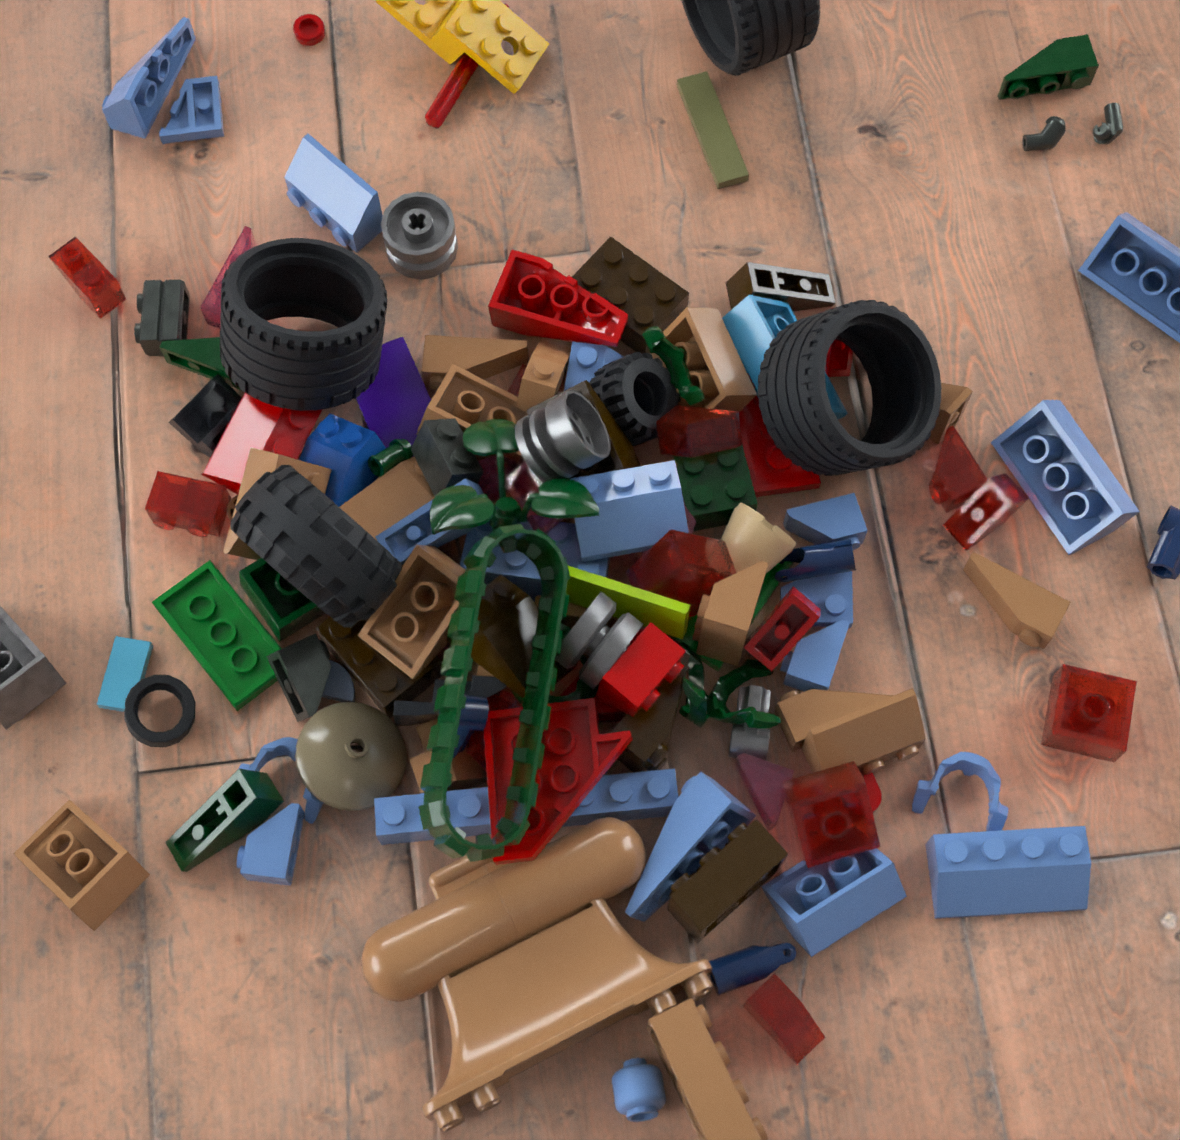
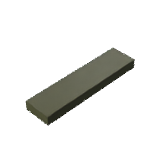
M708 72L677 79L678 91L717 189L747 182L749 173Z

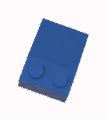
M329 413L307 438L299 460L332 469L325 495L340 507L378 478L370 470L368 458L384 450L386 447L374 431Z

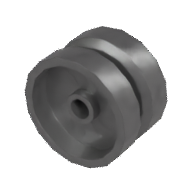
M413 192L403 194L389 204L383 213L381 228L388 261L394 269L408 278L415 279L436 277L446 271L455 260L458 249L452 210L446 202L431 193Z
M602 592L591 603L562 641L560 655L555 657L558 663L568 669L573 667L584 653L589 656L579 671V679L592 689H595L602 677L631 645L630 641L643 625L642 622L628 612L621 615L613 627L609 628L606 624L616 611V603Z

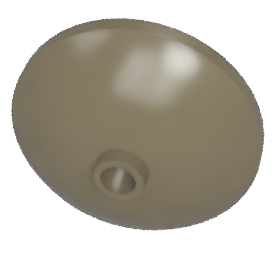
M341 702L321 709L307 721L297 740L295 760L302 782L318 800L337 809L358 811L374 807V798L389 797L396 790L406 769L407 753L405 742L399 729L387 715L367 704ZM350 744H359L362 747V752L356 753L352 751Z

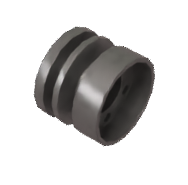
M574 390L566 391L547 403L545 409H536L531 415L521 418L515 426V438L519 451L528 467L543 482L573 477L578 474L580 468H588L608 457L611 450L610 438L599 413L589 400Z

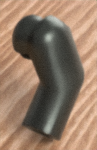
M1118 103L1107 104L1104 107L1106 122H1103L1100 127L1096 125L1093 128V138L1098 144H1109L1123 132L1121 110Z
M1052 116L1046 120L1047 124L1041 133L1023 135L1022 145L1024 151L1054 148L1065 134V121L1057 116Z

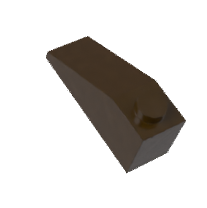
M746 262L726 282L731 310L748 295L787 302L792 311L831 307L836 303L830 276L824 273Z

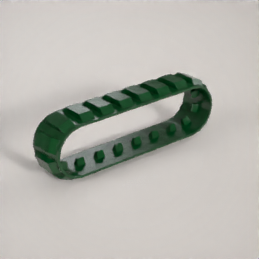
M521 524L499 527L490 533L489 537L485 536L476 542L463 561L467 569L465 573L458 577L454 599L459 602L458 610L451 614L448 637L452 638L451 648L444 652L441 674L446 676L445 683L437 691L434 712L438 713L439 716L437 724L430 729L427 750L432 752L430 763L424 765L420 789L424 790L425 793L423 805L418 806L423 830L428 829L435 839L433 846L452 859L463 857L466 854L469 861L474 862L503 856L505 846L508 847L520 843L530 826L527 820L530 809L535 808L539 784L535 783L536 771L542 768L545 745L541 744L543 732L548 730L551 707L547 704L549 694L553 693L555 688L557 669L554 668L555 657L560 655L564 632L560 630L561 620L566 618L570 595L566 593L567 581L570 580L566 557H563L560 549L555 545L556 541L539 529L535 531L525 530ZM501 547L503 553L515 552L516 550L523 553L536 565L541 578L542 596L538 603V620L535 635L532 638L531 647L533 649L529 672L526 674V691L523 709L520 710L517 744L513 751L512 760L514 762L510 786L507 787L505 816L501 817L497 823L496 828L499 832L492 839L488 833L476 835L475 843L465 840L466 833L458 827L453 828L449 819L451 818L449 806H446L447 788L451 786L453 777L450 771L454 748H457L460 735L457 734L461 709H465L467 698L464 696L468 671L472 670L473 659L471 658L474 636L478 633L480 621L477 619L481 596H485L486 584L484 583L486 568H490L496 560V556L492 553L493 548Z

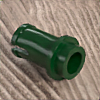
M405 439L392 440L389 443V447L368 458L370 470L377 477L383 476L400 462L413 457L412 446Z

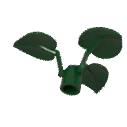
M490 419L469 426L463 433V444L469 452L475 455H497L500 499L493 505L486 494L478 495L476 490L470 486L458 485L445 488L432 501L430 507V526L433 535L446 530L477 527L490 521L493 532L499 527L521 524V522L526 523L531 507L534 513L547 518L599 516V507L585 486L575 480L563 478L543 482L539 486V494H530L521 511V507L515 499L506 497L503 453L519 451L515 438L516 424L504 419Z

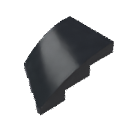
M216 374L169 423L210 458L242 397Z
M472 675V681H466L464 695L488 698L504 689L506 685L496 677ZM435 679L432 703L394 700L393 716L395 725L410 726L437 719L439 714L434 712L438 688L444 686L445 680Z

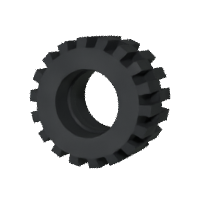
M635 352L598 369L594 373L595 377L590 380L589 384L629 439L632 446H637L668 434L671 428L678 422L676 416L680 415L681 410L678 406V402L681 401L680 394L677 393L676 387L670 382L671 374L667 367H663L660 359H653L652 354Z

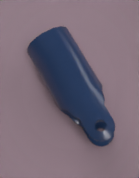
M851 539L794 548L778 564H782L785 561L800 564L794 568L776 572L775 579L778 582H789L856 571Z
M780 943L771 947L752 945L709 961L712 966L710 979L717 995L766 979L779 966L793 961L796 957V949L790 943Z

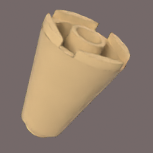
M739 503L734 508L702 583L707 586L704 593L711 596L715 583L760 561L768 563L766 573H768L793 551L797 543L778 526H773L766 521L763 515L751 507Z

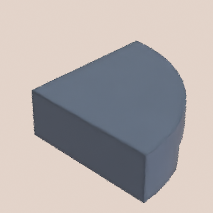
M329 660L331 669L322 697L340 702H355L354 684L349 673L337 662Z

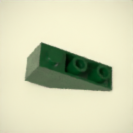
M1089 35L1055 40L1004 77L998 99H1019L1027 95L1050 94L1058 90L1081 89L1091 85L1099 64Z

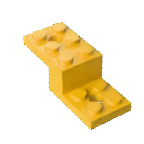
M415 0L375 1L448 64H452L465 52L513 94L519 91L549 46V43L500 0H425V5H420ZM502 41H507L512 45L513 55H508L503 51Z

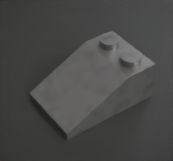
M0 606V723L7 730L47 698L53 696L56 691L67 683L45 655Z

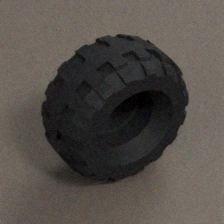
M281 465L272 473L266 471L235 506L237 512L230 521L231 530L279 574L343 627H352L361 619L366 621L397 587L395 580L402 571L401 563L347 513L290 465Z

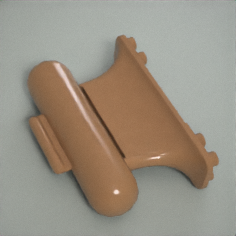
M613 817L596 819L547 844L533 861L496 865L493 862V858L470 862L468 857L465 856L430 875L428 882L436 898L435 901L379 928L368 938L362 950L361 967L364 978L373 992L385 1000L402 1002L413 999L438 986L444 1000L452 1037L451 1065L442 1088L422 1106L425 1117L430 1121L436 1120L439 1128L443 1129L444 1132L466 1121L460 1107L473 1101L476 1109L483 1113L501 1103L496 1089L508 1083L509 1079L633 1014L636 1016L648 1009L651 1010L653 1016H656L678 1005L674 996L682 991H685L689 999L692 998L694 1002L711 993L710 988L713 985L708 976L711 974L712 966L707 959L688 963H674L653 955L627 933L605 901L639 881L646 866L647 853L643 840L631 825Z

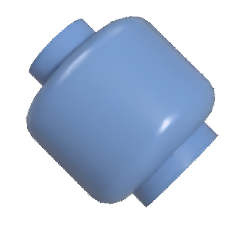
M633 1058L625 1061L623 1068L614 1073L612 1088L616 1110L620 1114L627 1116V1120L631 1122H642L656 1118L659 1115L658 1111L666 1103L661 1070L657 1066L647 1064L644 1058Z

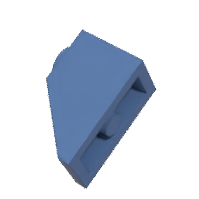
M855 493L787 509L783 522L786 530L814 545L851 539L853 550L863 544L868 531Z
M841 620L800 639L795 646L794 652L790 651L783 659L780 671L786 673L783 685L804 692L810 689L828 690L850 622Z
M291 803L247 835L245 846H240L237 855V868L240 869V874L246 880L291 886L305 815L300 804Z

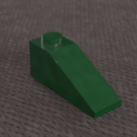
M220 337L162 341L160 344V350L167 363L209 379L218 374L231 387L241 390L239 386L232 382V378L226 374L225 368L222 366Z
M238 769L165 843L181 871L187 872L260 826L284 800L267 773Z

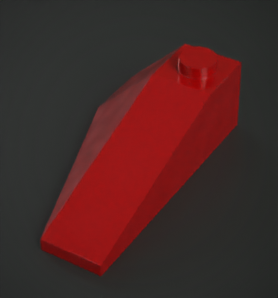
M513 249L488 304L492 326L527 336L613 347L618 346L629 318L627 313L597 293L592 294L578 285V281L568 275L566 277L554 269L553 264L544 258Z

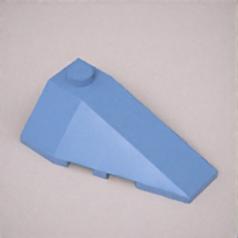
M183 17L115 84L110 95L105 97L102 111L110 129L146 139L196 40L189 18Z
M700 772L697 776L691 777L683 785L680 796L673 804L625 910L626 914L631 918L645 922L669 900V893L672 891L670 887L685 873L689 875L696 873L700 866L699 861L715 847L722 850L729 841L728 835L743 822L748 826L756 817V814L706 774Z

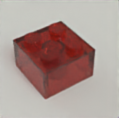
M672 529L626 571L631 586L689 604V617L697 615L703 594L711 596L715 583L737 573L725 541Z
M1062 664L1052 677L1041 745L1114 763L1127 751L1137 681Z
M855 761L782 782L797 844L807 868L881 847L866 783Z

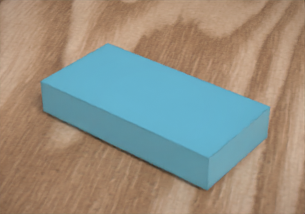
M115 636L97 700L99 708L124 712L125 700L131 688L141 679L145 678L153 649L151 642Z

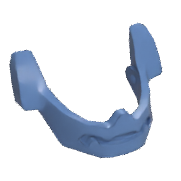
M284 737L265 744L252 764L242 763L238 769L259 772L268 761L282 755H288L293 761H296L295 751L298 739ZM305 788L303 798L307 802L304 819L313 824L320 813L323 802Z
M959 752L943 760L931 780L918 781L912 811L921 814L931 795L935 796L936 791L939 789L938 784L945 775L955 770H962L964 775L967 776L978 775L984 781L989 794V816L986 831H1002L1009 809L999 801L1001 779L990 762L984 757L975 753Z

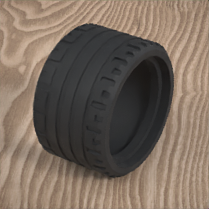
M681 0L690 26L708 58L719 69L733 76L741 75L809 46L815 38L820 22V0Z
M286 238L269 241L245 251L229 265V269L225 271L224 278L222 279L220 358L226 374L232 378V382L235 385L239 386L242 391L248 393L253 398L285 409L300 411L328 409L357 398L374 382L375 376H377L379 371L387 308V291L383 280L380 279L378 272L364 259L341 246L326 241L308 238ZM282 317H305L317 319L338 328L326 331H300L272 324L268 320Z
M858 300L802 318L781 330L777 337L769 344L770 348L765 351L764 360L760 365V375H758L759 408L763 422L766 425L769 436L772 437L774 444L782 451V454L786 458L791 459L793 464L801 466L807 472L812 471L813 474L837 476L903 462L924 446V442L928 441L931 431L935 428L942 398L940 370L930 342L914 320H911L906 313L899 311L893 305L889 306L885 302H876V300ZM835 339L846 344L859 358L871 386L873 403L871 422L867 433L861 441L851 436L839 423L831 408L826 392V358L830 345Z

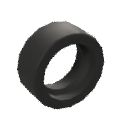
M152 675L141 679L131 688L125 700L124 720L129 732L138 742L150 747H168L179 743L190 732L195 721L196 702L191 690L181 680L170 675ZM156 690H165L174 694L182 706V717L179 723L173 729L165 732H154L147 729L138 717V706L142 698Z

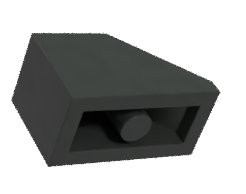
M315 633L266 656L297 722L316 714L331 669V664L328 660L330 658L329 650Z

